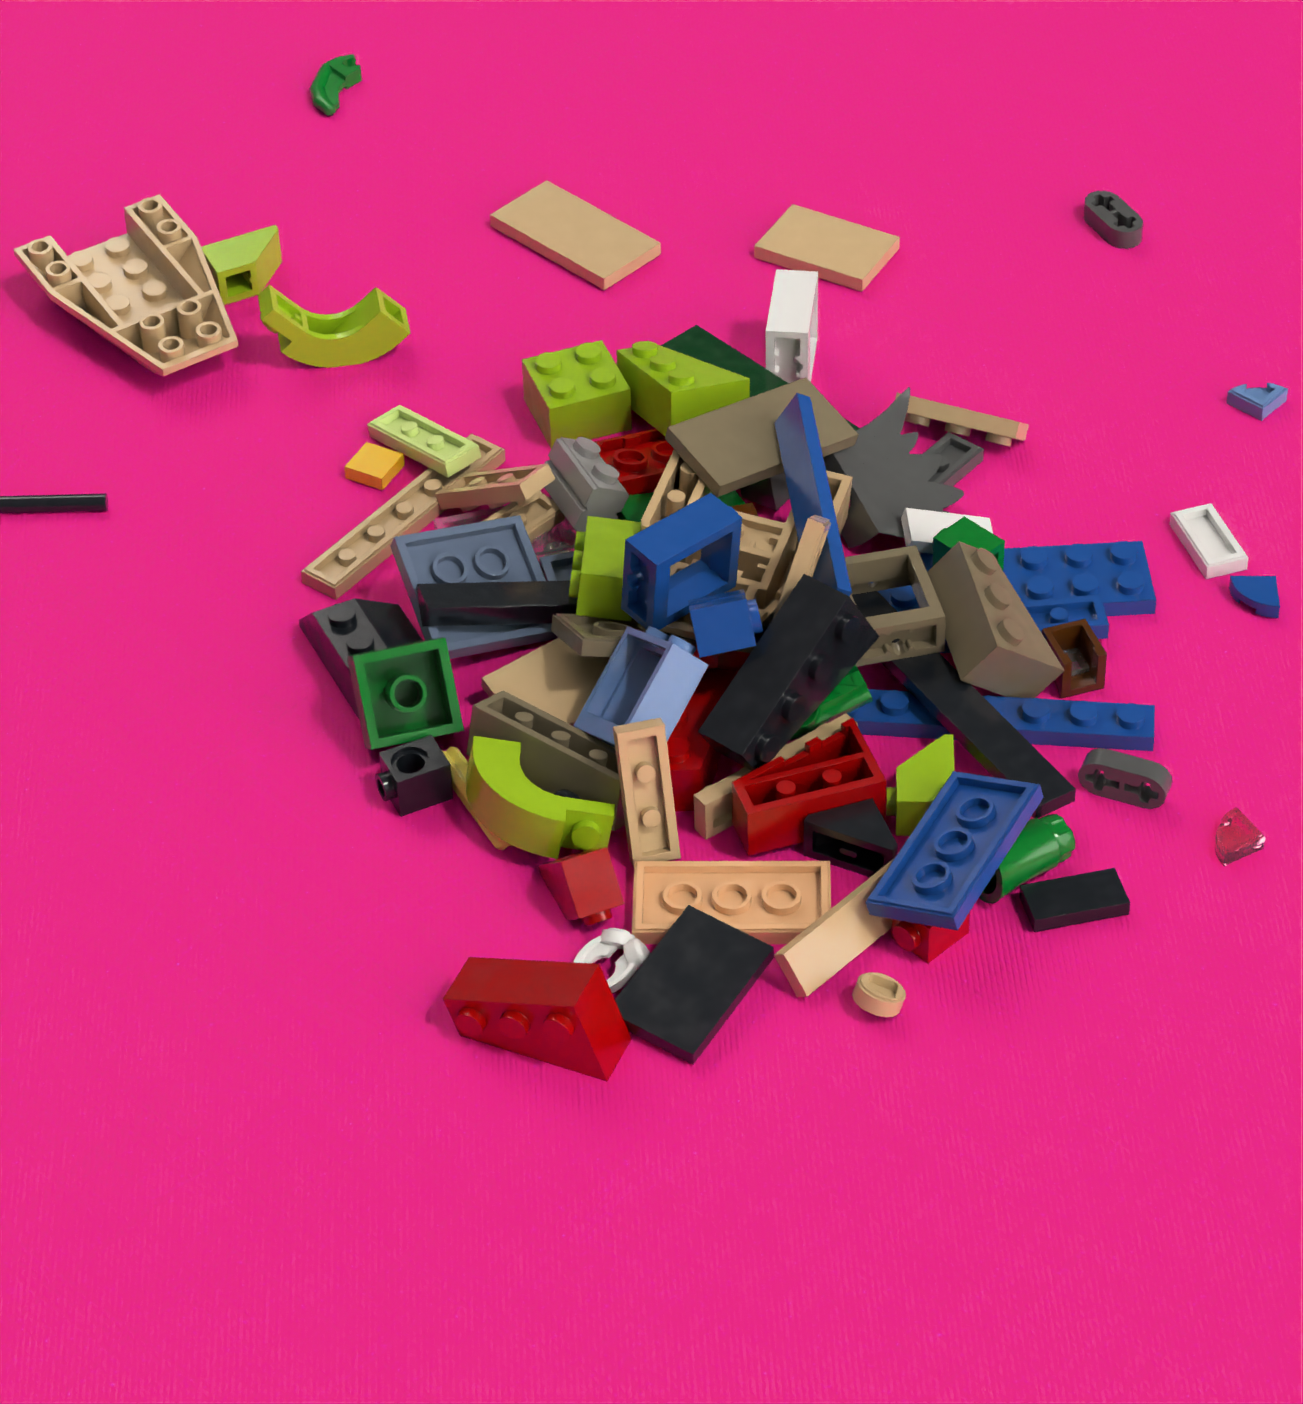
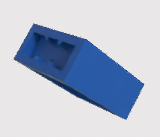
M709 493L625 539L621 609L646 630L648 626L660 630L690 613L688 600L725 593L736 587L742 517L738 515L735 509L727 506L715 495ZM701 549L700 560L670 576L671 565Z

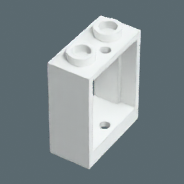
M776 269L766 325V369L788 383L805 377L811 382L818 341V272Z

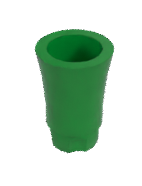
M1057 814L1047 815L1040 819H1030L979 898L986 903H996L1018 886L1055 868L1058 863L1071 857L1072 851L1076 848L1075 838L1064 819Z

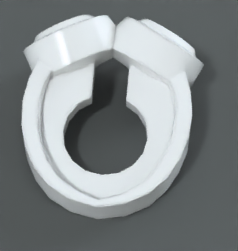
M619 928L603 929L600 936L588 942L579 951L574 959V963H594L599 959H608L617 949H624V954L615 962V972L606 980L611 992L614 993L630 981L651 953L646 945L630 934L629 931Z

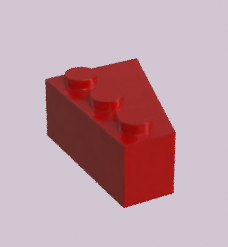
M705 671L667 741L675 812L694 811V794L711 785L714 781L721 753L715 751L698 730L738 671Z
M852 717L841 723V731L824 740L815 737L805 742V750L785 760L782 756H779L732 782V824L748 856L804 842V820L808 814L873 798L885 820L886 779L854 718Z
M469 957L443 997V1001L460 1036L604 1081L609 1080L632 1039L599 964Z

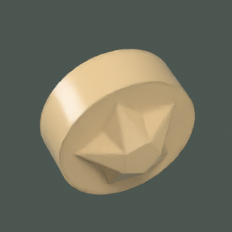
M869 972L859 976L852 993V998L860 1008L873 1015L894 1017L899 1014L906 992L902 985L892 977L881 973Z

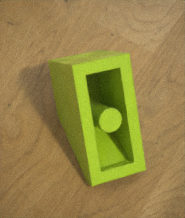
M953 734L942 735L896 767V787H886V816H896V836L911 835L952 772L955 771Z

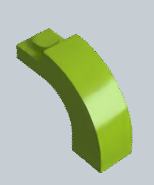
M268 285L258 294L260 319L268 330L275 334L278 333L281 353L307 365L332 368L363 364L389 352L410 334L406 309L377 287L355 306L335 314L309 312L271 285Z
M473 736L466 773V795L475 816L488 830L519 849L558 859L560 847L577 850L608 848L615 816V804L563 797L542 790L534 785L521 769V742Z

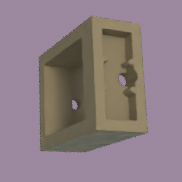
M916 545L845 557L852 589L849 597L853 602V594L911 585L920 607L865 617L879 635V638L856 663L857 667L945 651L946 616ZM894 639H900L898 642L892 643Z

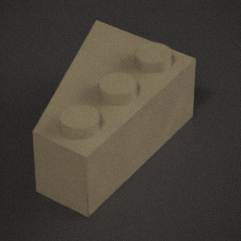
M959 541L927 572L946 616L945 638L961 681L1006 697L1035 698L1065 671L991 552L984 548L978 549Z

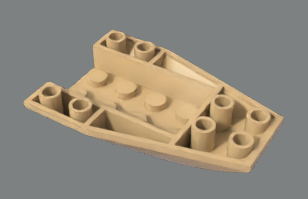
M160 194L124 207L126 234L110 238L105 242L84 250L73 252L71 255L67 256L51 235L33 240L28 244L13 249L15 257L50 300L140 365L158 375H168L238 347V339L197 236Z

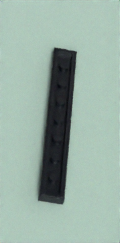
M878 591L852 595L857 608L864 617L898 612ZM894 639L892 643H896L900 639ZM939 652L881 662L993 777L1040 784L1044 798L1034 811L1033 818L1038 819L1075 801L1076 789L971 684L961 681L957 670Z

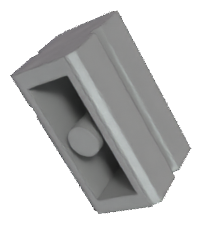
M561 437L556 439L548 455L550 460L544 463L549 464L555 477L554 481L544 487L575 531L586 532L587 516L618 519L616 513L622 511L630 496L618 480L619 472L611 465L605 463L599 455L601 449L594 441L584 437H578L576 440Z

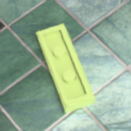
M402 405L396 406L367 424L370 437L448 478L481 458L478 444Z

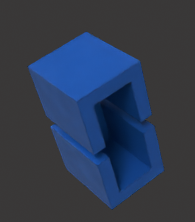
M744 589L688 600L699 658L756 646L754 634L763 632L756 598L747 600Z

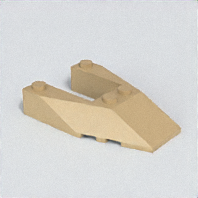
M673 450L641 519V531L705 495L713 494L675 450ZM826 470L839 533L841 534L848 517L853 477ZM792 509L786 523L736 511L742 517L736 587L727 592L744 589L747 600L756 598L761 623L777 608L799 545ZM701 549L671 565L670 576L700 560ZM690 613L659 630L696 640Z

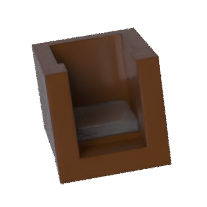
M1086 619L1042 629L1044 638L1065 670L1054 680L1061 699L1104 688L1107 653Z

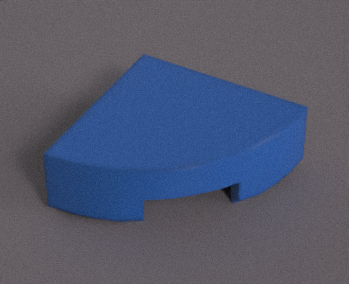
M1230 576L1229 590L1236 602L1240 603L1242 601L1248 606L1255 608V614L1260 616L1279 617L1280 603L1276 576Z

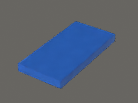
M953 771L865 903L869 915L958 931L1044 798L1040 784Z

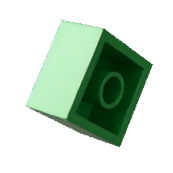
M437 637L347 656L365 748L373 750L412 742L430 735L436 737L464 731L446 638Z

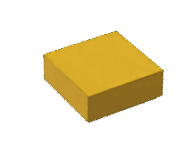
M366 442L344 466L345 478L383 490L405 466L404 454Z

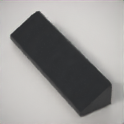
M570 581L417 584L416 586L422 627L552 623L553 615H556V613L576 614L578 598L569 597Z

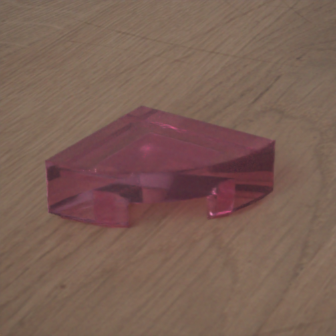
M1235 807L1223 816L1221 824L1217 829L1215 837L1216 855L1221 864L1225 866L1264 849L1265 836Z

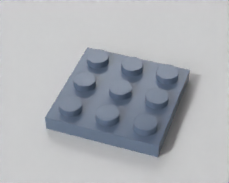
M520 515L393 538L390 547L425 640L437 637L446 638L450 659L558 638L551 631L552 623L422 627L416 590L417 584L546 581Z

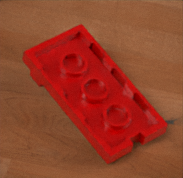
M657 429L595 441L601 449L599 455L605 463L611 465L619 472L618 480L629 495L655 490L674 450L666 441L665 436Z

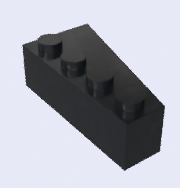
M803 574L698 732L715 751L752 771L763 766L777 755L876 642L879 635L849 596Z

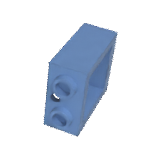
M627 626L573 726L615 747L614 726L661 718L665 724L666 739L668 741L709 665L693 656L697 649L695 646L671 634V636H668L651 626H648L645 632Z

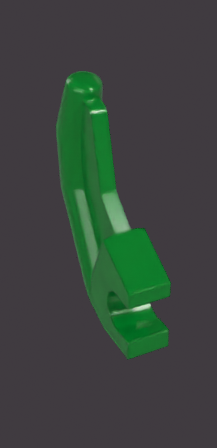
M354 54L336 57L324 63L319 68L310 86L313 105L325 115L331 116L336 112V109H339V92L343 88L348 89L362 81L361 67L356 65Z

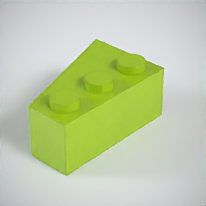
M640 341L634 343L632 348L617 350V367L631 389V409L664 436L666 435L667 428L672 425L750 398V378L668 349L654 342Z

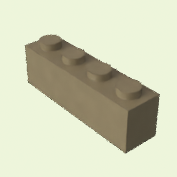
M504 690L472 706L467 755L470 756L473 736L521 742V769L534 785L552 794L558 790L567 789L577 794L583 800L615 804L612 831L614 832L625 826L615 747Z

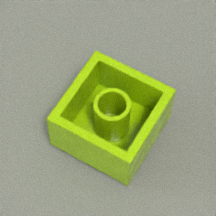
M602 340L592 343L587 342L579 346L555 352H545L538 356L522 359L524 400L551 449L556 439L561 437L575 440L578 437H584L591 440L632 430L631 389Z

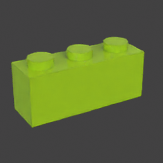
M587 516L586 532L576 531L569 597L578 598L576 615L623 621L632 620V617L621 609L625 539L641 531V522Z

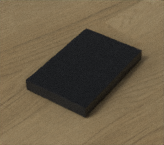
M688 905L615 999L628 1031L694 1064L774 958V947Z

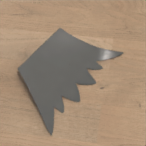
M910 387L899 395L877 418L856 430L859 435L854 446L823 457L827 471L853 477L850 508L841 532L849 548L864 544L878 533L904 538L901 517L905 508L950 513L943 511V509L957 502L964 495V492L956 487L928 481L934 476L942 462L941 454L909 453L914 448L919 435L918 432L900 434L909 405Z

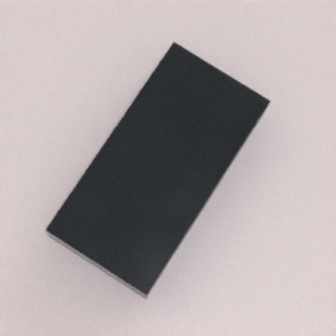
M1115 868L1020 885L1019 898L1034 932L1128 915L1130 910L1129 898Z

